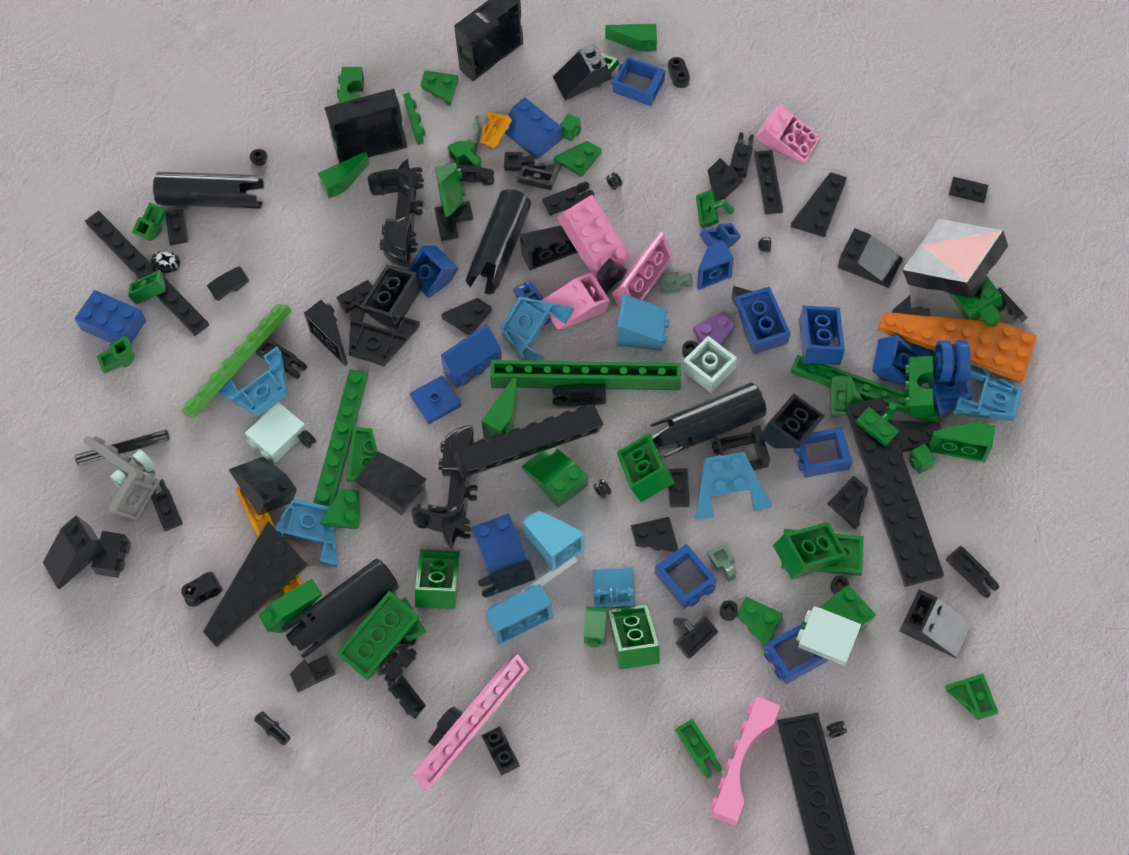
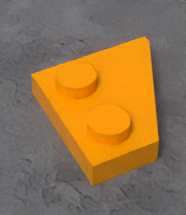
M488 111L486 116L489 120L488 124L483 126L480 143L484 147L495 149L501 137L509 128L512 119L509 116Z

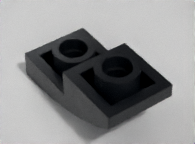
M238 266L217 277L206 286L215 300L219 301L232 290L238 291L250 280L242 267Z
M500 726L481 735L501 776L520 767Z

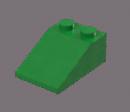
M456 163L434 167L445 217L450 216L463 203L462 196H466L464 185L460 186L459 179H462L461 168L457 169Z
M514 377L481 420L483 436L487 440L492 439L496 434L502 433L504 435L514 429L519 398L517 379Z
M984 421L971 422L934 431L928 449L931 453L985 463L993 446L995 425Z
M650 433L617 452L630 489L640 502L645 501L675 483Z
M556 447L538 453L521 466L557 508L588 486V475L576 462Z
M829 522L785 533L773 544L791 580L811 574L848 556Z
M420 549L415 584V607L455 609L460 551Z
M850 585L836 593L820 607L861 624L859 632L866 628L876 616L874 611ZM803 621L800 624L803 629H805L807 622Z
M648 605L608 610L619 669L659 664L660 647Z

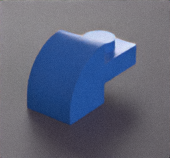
M732 223L719 224L716 229H703L699 234L707 247L713 243L724 241L727 247L730 248L741 238Z

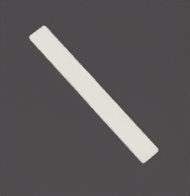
M574 556L554 572L551 570L531 585L537 586L541 584L543 586L578 560Z

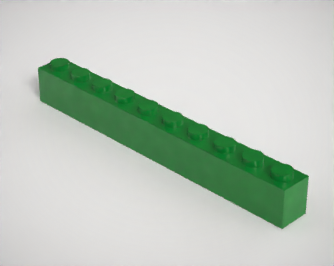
M491 360L490 382L491 388H506L514 377L517 379L518 388H554L557 386L567 388L568 386L605 384V389L680 390L681 363Z

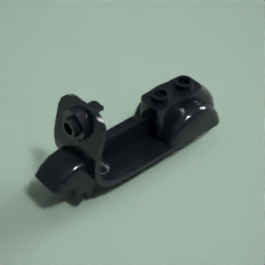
M408 159L403 161L398 169L374 172L367 178L372 195L384 196V194L398 192L395 219H386L385 224H382V235L384 237L380 240V250H383L384 256L392 263L406 268L410 266L411 253L416 252L417 248L415 246H418V243L415 242L416 239L413 238L416 236V233L413 232L415 214H423L422 209H417V207H423V201H415L416 189L424 187L422 184L424 178H422L420 173L423 172L422 168H410Z
M473 425L459 427L446 435L444 441H441L440 451L443 453V458L439 459L438 469L442 470L443 476H451L446 514L432 512L430 504H428L427 510L422 509L421 504H418L411 511L413 523L418 528H428L442 532L446 544L451 549H453L457 537L463 539L471 538L470 534H465V532L472 531L471 527L465 525L470 523V520L466 518L468 499L470 501L477 500V495H471L470 492L478 491V486L470 485L471 476L462 479L453 457L459 447L475 444Z

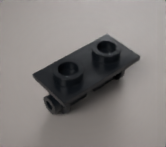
M401 644L393 652L395 656L391 661L387 659L379 667L381 671L378 675L384 674V680L387 683L392 680L395 681L403 673V670L399 667L400 664L407 668L416 659L417 652L412 648L410 650L407 649L410 644L404 646Z
M403 674L396 682L392 680L387 684L389 687L388 691L396 699H400L399 704L405 710L406 715L416 719L426 705Z

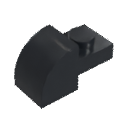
M455 706L448 709L436 725L438 726L428 740V743L435 747L463 712Z

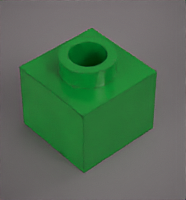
M569 113L560 124L562 127V137L571 142L575 136H579L582 129L580 127V118Z
M926 444L912 450L909 457L911 467L916 469L919 474L933 468L936 460Z

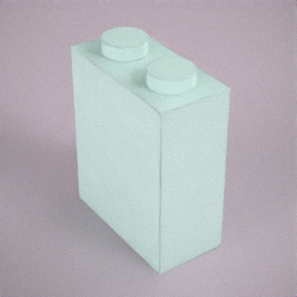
M277 402L245 434L248 439L247 443L251 448H257L261 451L262 457L276 463L300 441L298 436L303 435V431L307 429L302 421Z
M814 606L812 611H807L804 622H807L804 630L800 629L796 640L799 641L798 648L846 666L861 624Z

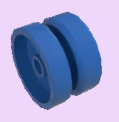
M938 340L934 350V374L937 382H949L951 378L954 382H966L970 373V348L966 340H955L951 344L949 340Z

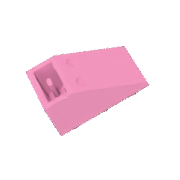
M780 104L770 111L755 137L768 148L805 163L821 136Z
M591 272L573 279L541 301L570 306L574 309L566 324L552 315L549 316L559 331L606 313L610 300Z

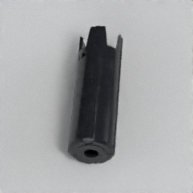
M157 172L153 179V195L157 205L261 209L263 202L257 201V196L247 194V191L264 189L263 179L259 178L260 175Z
M505 189L500 192L465 280L470 288L479 275L487 278L484 294H494L499 287L532 204L530 199L521 191Z
M750 382L651 423V427L668 422L669 426L652 437L657 447L676 443L677 448L663 454V457L666 458L714 438L715 434L721 435L764 417L767 407L758 386Z
M376 558L281 629L285 632L299 623L286 635V638L299 651L313 644L301 654V657L304 659L377 605L388 591L392 593L399 588L398 582L383 561Z

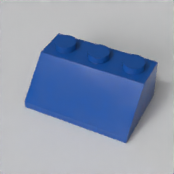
M524 97L511 108L508 116L512 121L505 134L530 155L534 156L536 160L562 140V127L527 98Z
M487 324L441 354L444 374L456 388L466 385L476 375H481L491 365V360H500L502 358L501 348Z

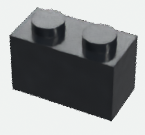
M102 531L99 541L105 551L92 561L91 568L95 574L119 578L120 572L124 570V559L126 553L128 554L130 551L131 543L125 534Z

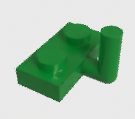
M712 189L696 195L699 223L703 229L719 223L717 209L723 207L729 214L734 212V208L725 199L716 202L715 192Z
M891 402L882 417L868 407L856 420V423L886 447L899 433V430L888 422L893 417L897 406L894 402Z

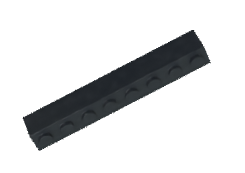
M583 405L576 411H565L558 417L550 416L544 419L543 422H532L525 428H514L507 434L499 433L493 436L492 439H481L471 446L463 445L457 449L453 459L463 479L598 433L604 424L594 405L588 407Z

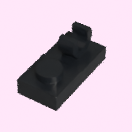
M999 287L997 290L1002 295V306L997 308L998 311H1003L1007 304L1010 309L1008 313L1014 320L1019 319L1021 322H1024L1028 317Z

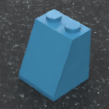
M623 294L617 325V345L662 351V344H666L667 333H664L665 328H669L670 317H667V309Z

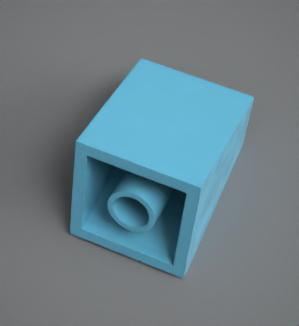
M537 511L526 516L523 521L525 538L553 572L585 550L583 532L550 515Z

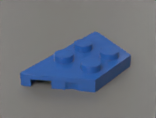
M934 374V383H928L930 389H933L934 404L938 418L954 411L959 397L970 401L973 398L969 380L966 382H954L951 378L949 382H937Z

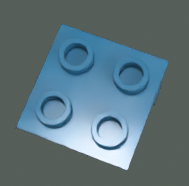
M632 568L592 570L594 607L635 606Z

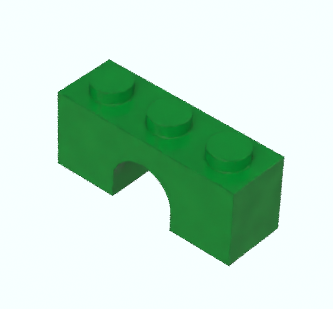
M362 67L341 68V74H338L340 88H337L339 102H336V104L360 98V95H353L352 93L363 91L364 89Z
M933 356L909 357V365H906V376H909V381H906V392H909V397L905 398L906 409H910V416L934 415L933 389L920 387L924 383H934Z

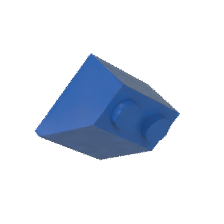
M724 241L713 243L707 247L698 268V290L732 277L734 258Z
M436 245L421 247L408 271L418 274L424 286L421 291L429 298L449 284L459 268Z
M898 335L879 339L872 372L883 381L906 385V381H909V376H906V365H909V357H919V353Z

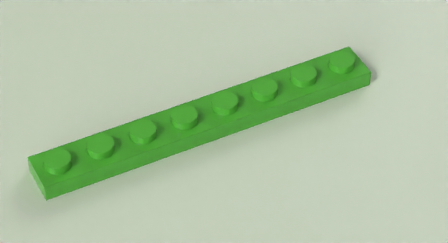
M278 304L271 309V313L262 319L258 324L259 326L247 335L246 340L235 348L234 353L223 361L218 371L212 373L207 383L199 387L196 395L185 403V407L181 410L185 416L195 418L291 313L292 310L288 305Z

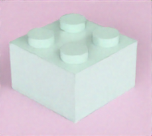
M707 336L683 360L682 371L708 392L712 393L736 369L737 357Z

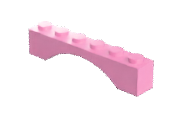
M760 697L756 698L755 703L750 702L747 714H750L748 721L744 720L739 731L743 733L741 740L736 739L732 751L736 753L734 758H729L725 770L728 771L726 779L721 778L718 790L721 791L718 798L714 797L710 807L713 810L712 817L734 826L737 825L745 802L740 785L741 763L754 742L764 734L772 731L781 705Z

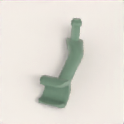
M478 115L475 116V123H473L475 129L473 140H467V142L475 145V150H477L478 138L481 132Z

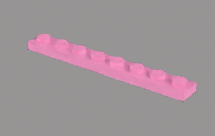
M512 654L413 772L412 775L424 789L429 790L529 670V667L518 654Z

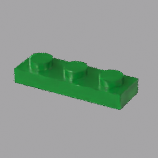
M410 92L403 94L404 103L417 145L424 144L423 136H426L424 127L419 124L421 122L420 113L415 111L417 109L416 100L411 98Z

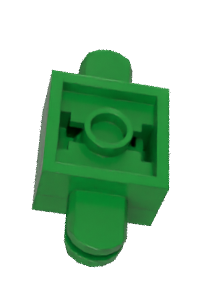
M986 276L985 281L973 299L950 294L951 299L966 319L979 320L981 318L987 327H995L1000 323L1001 316L997 308L1002 306V295L988 276Z

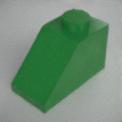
M587 606L584 643L591 647L604 646L607 609Z

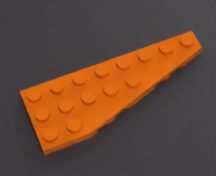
M889 312L883 313L877 331L891 336L898 335L905 341L933 351L938 340H949L951 344L955 340H966L970 348L971 365L1021 383L1024 380L1037 338L1035 334L1001 322L995 327H987L983 321Z

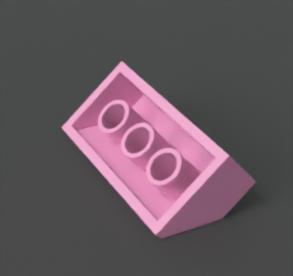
M659 233L648 243L617 287L614 288L612 295L618 306H621L623 294L643 300L673 259L664 233Z

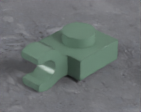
M679 272L662 273L660 275L662 293L679 292L682 286H693L692 273H686L680 277Z
M725 544L707 552V556L717 571L723 569L729 582L736 579L735 575L737 573L731 565L735 563V559Z

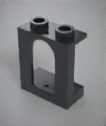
M760 425L753 426L750 433L719 439L718 434H715L712 450L714 454L717 453V456L724 455L723 452L730 448L754 444L758 459L749 461L753 470L768 468L770 463L765 441L759 438L762 433Z

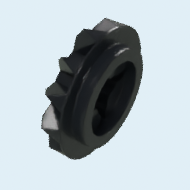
M165 250V252L158 251L157 254H153L150 264L156 271L160 270L162 273H171L179 268L180 260L178 255H174L173 252L168 253Z

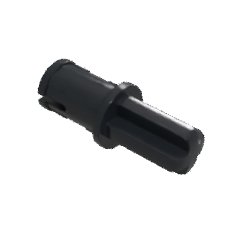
M264 711L256 715L254 721L266 731L268 736L271 735L282 745H286L290 741L291 737L279 727V722L272 720Z

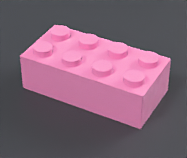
M590 195L556 217L590 273L592 272L596 279L599 278L597 276L598 270L609 258L620 264L631 258L593 195Z

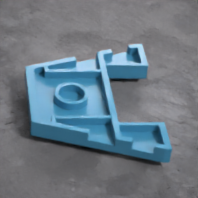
M519 296L500 329L525 361H543L544 357L532 350L530 346L550 315L566 324L574 309L570 306H562Z
M275 347L263 356L271 367L269 370L240 391L235 383L230 380L219 390V393L256 417L286 397L288 390L282 352L278 347Z
M970 364L969 377L983 382L978 403L959 397L954 414L1013 421L1022 391L1002 378L998 380L990 375L991 371L982 370Z
M744 452L704 458L701 486L695 513L696 520L714 517L711 496L750 490L753 510L772 507Z
M293 499L274 528L282 537L286 536L322 544L323 549L319 564L337 568L338 560L334 527L320 525L329 506Z

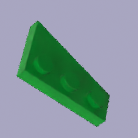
M353 426L346 482L356 483V478L377 454V446L373 429Z

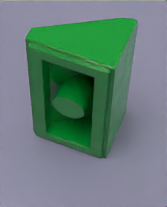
M160 270L130 283L128 297L135 304H139L165 292L166 287L162 272Z

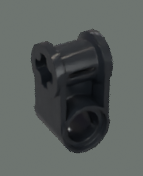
M207 572L185 584L181 589V593L188 606L196 607L210 598L218 596L223 588L215 574Z

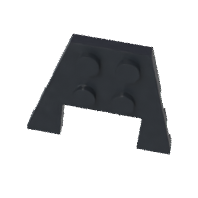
M351 301L349 356L385 367L420 327V321L404 317L398 333L363 323L366 313L360 309L361 303Z

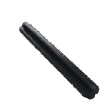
M165 429L115 443L111 446L117 448V453L121 454L168 441L170 436ZM95 450L75 455L77 465L105 458Z

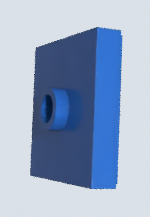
M443 376L409 393L428 424L461 407L460 401Z

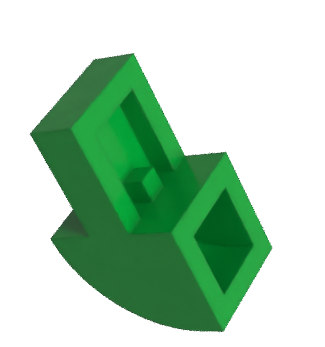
M457 141L448 146L449 157L457 165L466 164L467 166L481 168L482 161L476 154L475 145L467 141Z
M149 202L143 217H138L131 233L149 241L154 240L163 229L160 225L167 210Z
M127 336L109 344L111 349L97 356L101 369L105 374L121 365L126 368L135 359L134 351Z

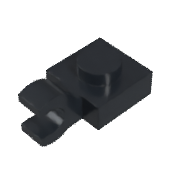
M505 152L504 171H521L523 165H535V157L523 156V152Z

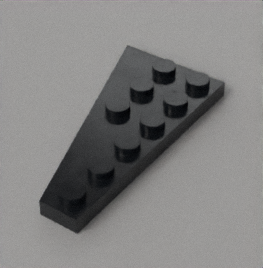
M269 521L266 523L203 631L216 647L221 645L309 566Z

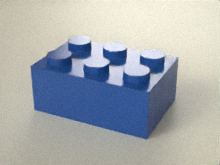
M97 290L92 292L74 318L80 330L110 343L124 336H127L130 343H132L146 323V319L140 309Z
M803 305L799 318L803 363L841 365L845 346L840 308Z

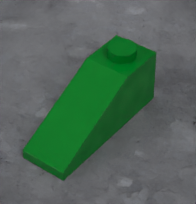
M656 24L605 25V39L637 51H657Z
M367 153L359 154L318 173L320 184L328 198L345 192L369 166Z
M310 579L272 602L258 616L267 632L283 633L284 631L281 629L283 626L312 606L323 594L314 579Z

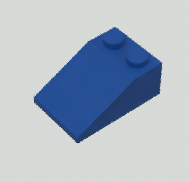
M770 286L735 297L745 336L753 355L788 344L791 333Z
M509 513L472 527L473 537L489 575L526 560Z

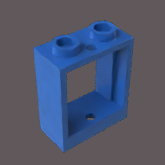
M627 57L624 63L620 64L618 74L613 76L611 82L613 93L651 106L665 81V70ZM629 72L652 80L646 91L623 83Z
M842 427L812 432L799 448H793L794 453L799 456L798 468L800 472L803 471L804 478L850 470L852 464ZM833 440L839 459L810 464L805 444Z
M685 544L655 566L656 576L684 609L688 606L693 607L700 601L699 598L703 595H710L716 589L717 579L688 544ZM689 559L707 581L685 595L668 573Z
M801 625L765 645L764 656L769 663L772 662L776 668L775 673L780 680L783 679L785 684L792 682L828 661V659L814 654L815 657L791 671L788 670L775 648L798 636L800 629H803Z

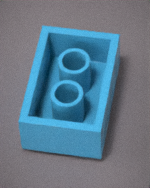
M541 584L537 586L531 585L524 592L518 595L513 594L506 601L500 604L495 603L486 610L488 626L498 645L553 618L552 604Z

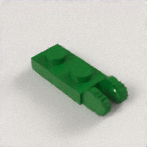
M693 719L674 730L706 779L711 777L709 769L704 764L706 760H710L717 772L722 771L714 751Z

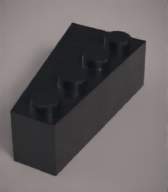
M561 225L520 234L521 254L530 271L578 253Z

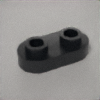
M680 57L671 58L668 61V71L674 86L677 88L687 87L690 83V75L684 60Z

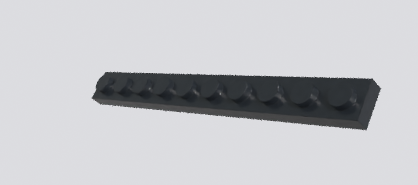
M97 211L85 220L86 225L139 279L156 272L150 262L100 211ZM163 276L166 291L156 297L196 336L209 326L208 321Z

